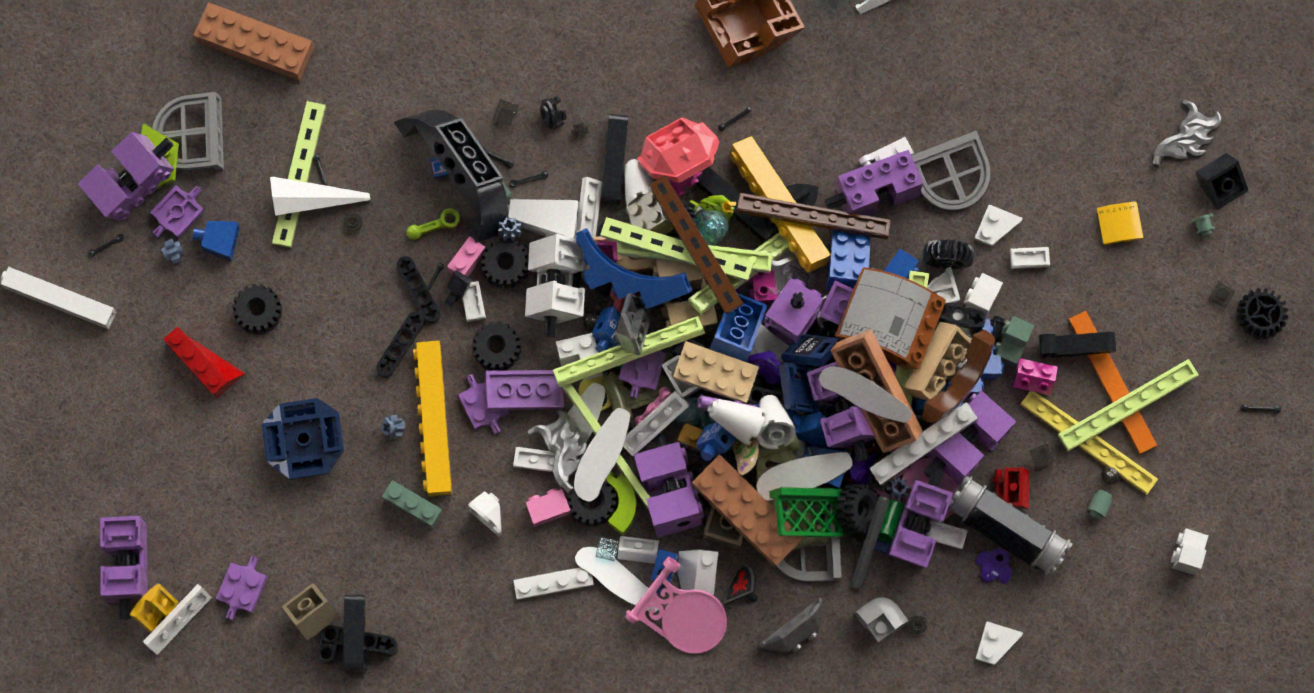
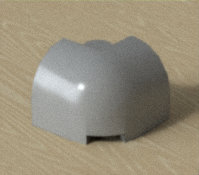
M885 597L875 598L854 612L862 626L869 630L878 643L909 623V620L899 606Z

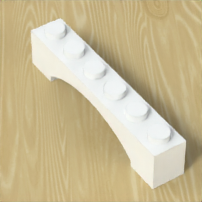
M966 402L923 431L916 441L901 446L869 469L880 485H883L922 456L973 424L978 418Z

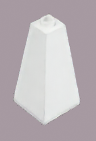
M510 199L507 217L511 219L516 218L517 224L521 223L522 228L544 237L559 234L575 239L579 206L576 200Z

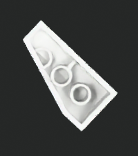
M705 550L679 551L678 563L680 568L677 570L682 590H703L714 595L718 552Z

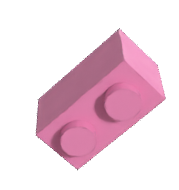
M469 236L447 266L448 272L453 274L457 270L468 277L482 259V254L486 251L485 246L479 242L476 243Z
M555 488L549 490L547 495L541 497L539 495L532 496L526 502L534 527L571 514L562 489L558 490Z

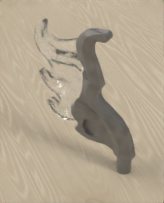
M821 240L826 249H829L830 242ZM794 256L779 261L772 259L771 269L775 277V285L773 288L767 289L771 294L778 295L790 278L794 280L799 279L803 283L806 282V288L809 289L815 282L814 272L819 273L821 267L807 273L805 268L799 264L798 258Z

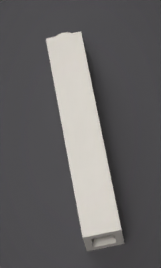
M8 267L7 271L3 272L0 279L1 285L6 290L108 330L116 315L113 307L11 267Z

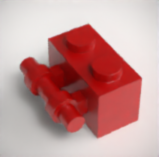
M1023 467L1004 468V477H1002V469H995V477H993L994 493L1005 502L1011 503L1016 509H1029V470ZM1002 484H1004V494H1002Z

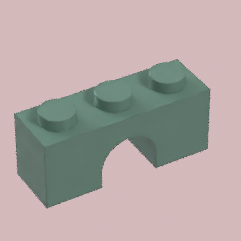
M393 480L382 495L385 502L398 510L409 513L417 521L432 530L443 515L442 509Z

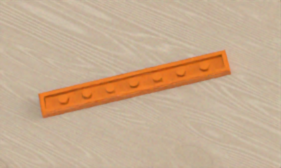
M1086 311L1068 320L1075 334L1098 333ZM1109 353L1087 355L1112 403L1129 394ZM1139 411L1122 420L1139 455L1157 447Z

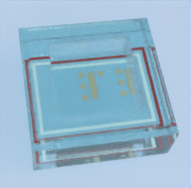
M600 537L595 557L615 561L619 541Z

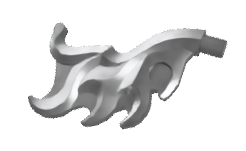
M1183 100L1182 105L1188 107L1189 113L1178 128L1180 133L1166 138L1157 146L1153 154L1152 165L1159 167L1163 157L1184 160L1187 158L1186 153L1193 157L1202 156L1206 151H1200L1199 147L1209 144L1214 139V137L1208 138L1207 133L1219 126L1221 122L1220 114L1216 112L1215 117H1206L1198 111L1194 103Z
M556 410V413L559 414V419L556 422L547 426L536 425L528 430V435L532 436L534 433H539L543 436L549 451L556 455L553 465L555 480L560 488L563 487L567 493H571L574 487L569 483L568 478L577 471L580 459L577 460V458L584 455L587 445L586 441L583 442L582 446L578 445L580 438L579 428L577 427L575 432H571L569 415L563 410Z

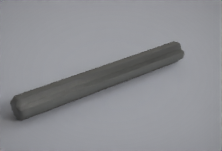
M880 496L878 498L850 586L860 589L862 587L890 499Z

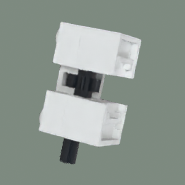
M559 234L530 242L528 270L538 274L537 286L528 288L526 292L525 317L545 321V337H555L556 324L582 317L584 312L585 288L572 287L573 274L586 270V264L583 259L584 253L582 248L577 245L576 239Z

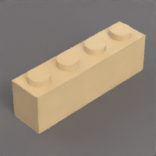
M940 322L930 340L920 368L913 370L904 388L915 398L930 400L935 397L946 384L945 380L956 372L955 368L959 363H964L966 360L965 356L971 339L957 325Z

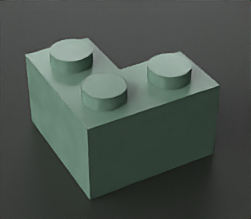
M1014 316L1011 322L1006 321L1000 335L1004 338L1001 343L997 342L994 352L996 355H1001V362L1016 368L1034 328L1033 324Z

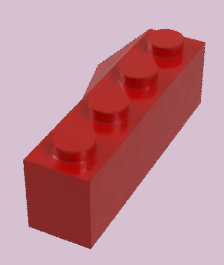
M178 326L163 338L167 346L215 399L245 375L244 372L184 334Z

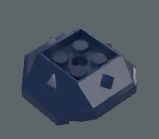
M318 398L278 404L268 418L262 422L266 462L289 480L328 475L344 452L339 412ZM308 436L309 441L307 443H299L301 437Z

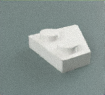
M988 205L974 240L992 247L1016 225L1020 224L1023 218Z
M949 267L942 275L934 278L927 288L946 300L945 303L957 304L960 303V297L952 269Z
M986 622L975 660L995 665L1022 636L1023 632Z

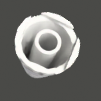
M636 159L629 160L624 166L626 206L650 192L649 184L654 182L652 177Z
M767 395L759 403V408L765 411L761 416L765 418L757 439L760 445L765 448L778 449V446L783 444L787 446L794 440L796 436L795 426L779 399L774 395Z
M717 399L715 402L712 401L708 407L709 416L746 445L752 443L749 441L752 436L757 437L765 418L761 416L765 411L759 407Z

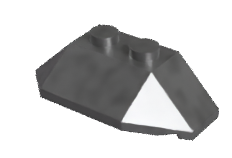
M632 293L626 296L621 316L618 320L617 330H615V338L617 342H620L622 349L635 355H641L653 314L651 308L646 309V306L642 305L639 295Z
M822 598L817 599L759 643L758 648L763 651L788 654L791 651L795 653L803 647L801 643L805 640L809 642L818 636L817 631L820 628Z

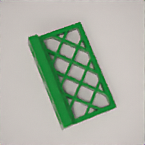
M780 487L770 490V499L775 501L778 536L842 537V525L838 523L840 518L836 517V513H838L836 505H839L837 498L841 497L840 491L842 489ZM782 501L789 506L787 512L782 509ZM798 502L804 507L802 512L796 508ZM814 502L820 508L817 513L811 508ZM828 503H832V513L826 508ZM792 511L798 517L795 522L789 517ZM807 511L813 517L811 522L804 517ZM822 512L828 517L825 523L819 517ZM785 521L791 526L789 531H785ZM801 521L807 527L804 532L798 527ZM816 521L822 527L819 532L813 527ZM831 522L835 525V532H832L828 527Z

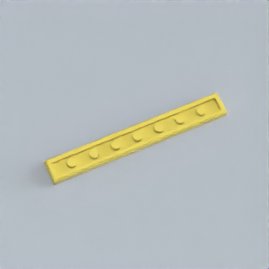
M1030 391L1020 404V406L1059 434L1079 423L1033 391ZM1097 435L1078 446L1145 495L1149 493L1158 480Z

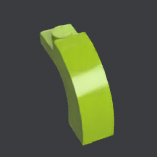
M610 471L605 480L608 481V484L613 487L614 492L617 494L619 505L615 513L608 520V525L624 536L635 518L636 497L633 487L627 478L620 474L615 479L616 475Z

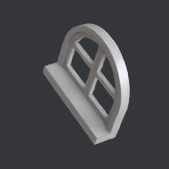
M216 92L186 95L167 103L156 116L152 129L170 139L182 137V159L177 158V169L194 170L213 167L216 170H223L221 96ZM205 104V127L186 129V106ZM181 108V130L163 132L167 119ZM206 134V157L187 159L186 137Z
M977 131L911 155L923 181L921 195L930 204L940 209L960 210L969 207L982 197L988 187L990 165ZM972 146L979 166L957 174L949 154ZM942 157L950 177L927 185L920 165ZM980 170L977 187L966 197L959 177ZM952 181L959 200L943 199L933 193L930 188Z
M828 503L826 508L832 513V503ZM816 504L811 505V508L817 513L820 508ZM824 514V518H825V522H826L827 519H828V517ZM831 522L828 527L832 532H835V525ZM828 537L829 542L825 544L820 542L806 546H826L827 571L806 572L804 547L800 548L801 571L791 567L784 559L776 567L783 574L797 581H840L842 577L839 537Z

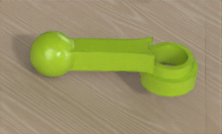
M446 209L438 220L420 226H409L406 231L407 236L411 240H417L421 235L440 228H454L459 223V213L454 209ZM452 215L455 218V222L447 223L444 218Z

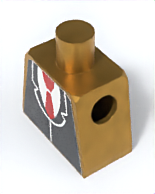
M684 423L680 427L674 443L679 442L681 448L685 447V450L701 456L702 452L696 444L703 430Z

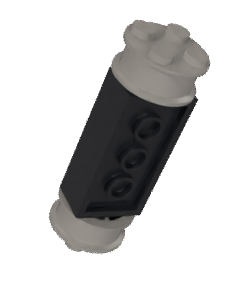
M966 476L951 498L948 512L953 511L962 517L964 523L1029 565L1031 564L1032 567L1034 565L1038 566L1046 572V576L1048 574L1052 576L1056 568L1062 563L1063 556L1072 546L1070 539L1064 540L1056 534V530L1051 532L1045 525L1034 521L1028 514L1017 510L1011 503L1000 499L994 492L985 490L986 485L982 487L972 480V476Z

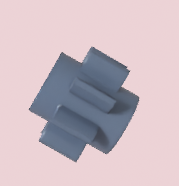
M506 217L503 223L499 222L500 229L498 230V235H503L504 241L507 238L514 241L516 236H521V223L517 224L516 218Z
M170 239L164 242L165 247L161 250L166 261L172 260L173 264L182 261L180 256L184 254V251L179 241L174 243Z
M390 415L384 418L381 426L382 432L385 436L389 435L390 440L397 439L403 436L405 422L403 419H398L397 415Z
M897 476L895 482L891 479L889 480V484L892 486L887 487L886 491L891 492L890 499L894 496L900 501L902 495L906 498L908 497L905 491L910 490L911 486L906 485L907 479L902 481ZM897 484L900 488H903L900 493H898L897 489H894Z

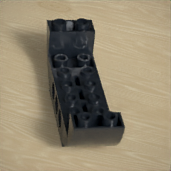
M428 110L395 121L394 124L403 137L417 133L422 135L476 213L475 218L466 227L475 242L478 243L498 236L499 222L503 223L508 215L506 191L502 182L503 176L465 121L442 110Z

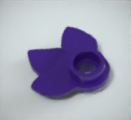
M855 454L854 463L849 470L855 484L867 485L871 478V470L869 468L874 466L875 454L869 455V459L862 462L857 461Z
M996 548L992 552L984 551L977 556L975 562L983 566L981 570L983 582H989L996 578L1003 584L1009 581L1012 569L1008 564L1010 556L1007 550ZM998 554L1003 555V561H997L996 556Z

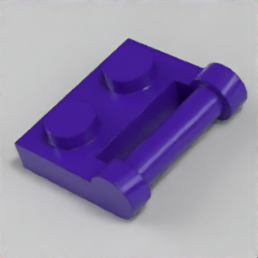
M772 351L749 355L747 362L759 367L758 373L770 385L781 383L779 366L782 364L775 358L776 356Z

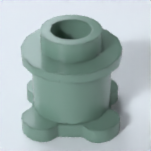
M1212 213L1190 220L1191 223L1195 222L1198 230L1196 234H1201V237L1212 234V230L1215 229V227H1212L1210 217L1213 216Z

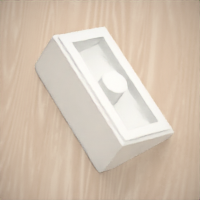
M620 536L618 559L655 564L659 541Z

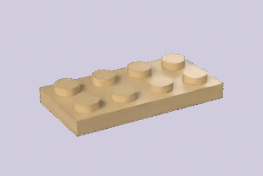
M685 341L672 379L746 404L759 367Z

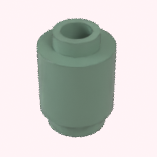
M1098 490L1093 495L1087 512L1089 516L1095 520L1104 519L1112 503V495L1103 490Z

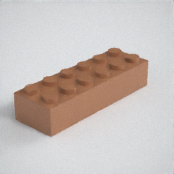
M209 2L193 35L196 43L300 81L314 50L311 40Z
M871 329L835 344L831 352L839 367L851 370L874 382L904 403L912 411ZM860 408L883 453L916 441L923 432L913 411L908 422H900L878 416Z
M720 454L690 484L774 567L804 538L778 536L776 510ZM787 521L784 522L785 531H789L791 528Z

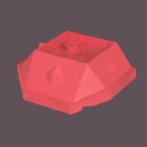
M680 118L647 136L641 155L637 160L653 179H660L666 176L668 180L680 183L713 165L719 140L703 122L698 124L685 118Z

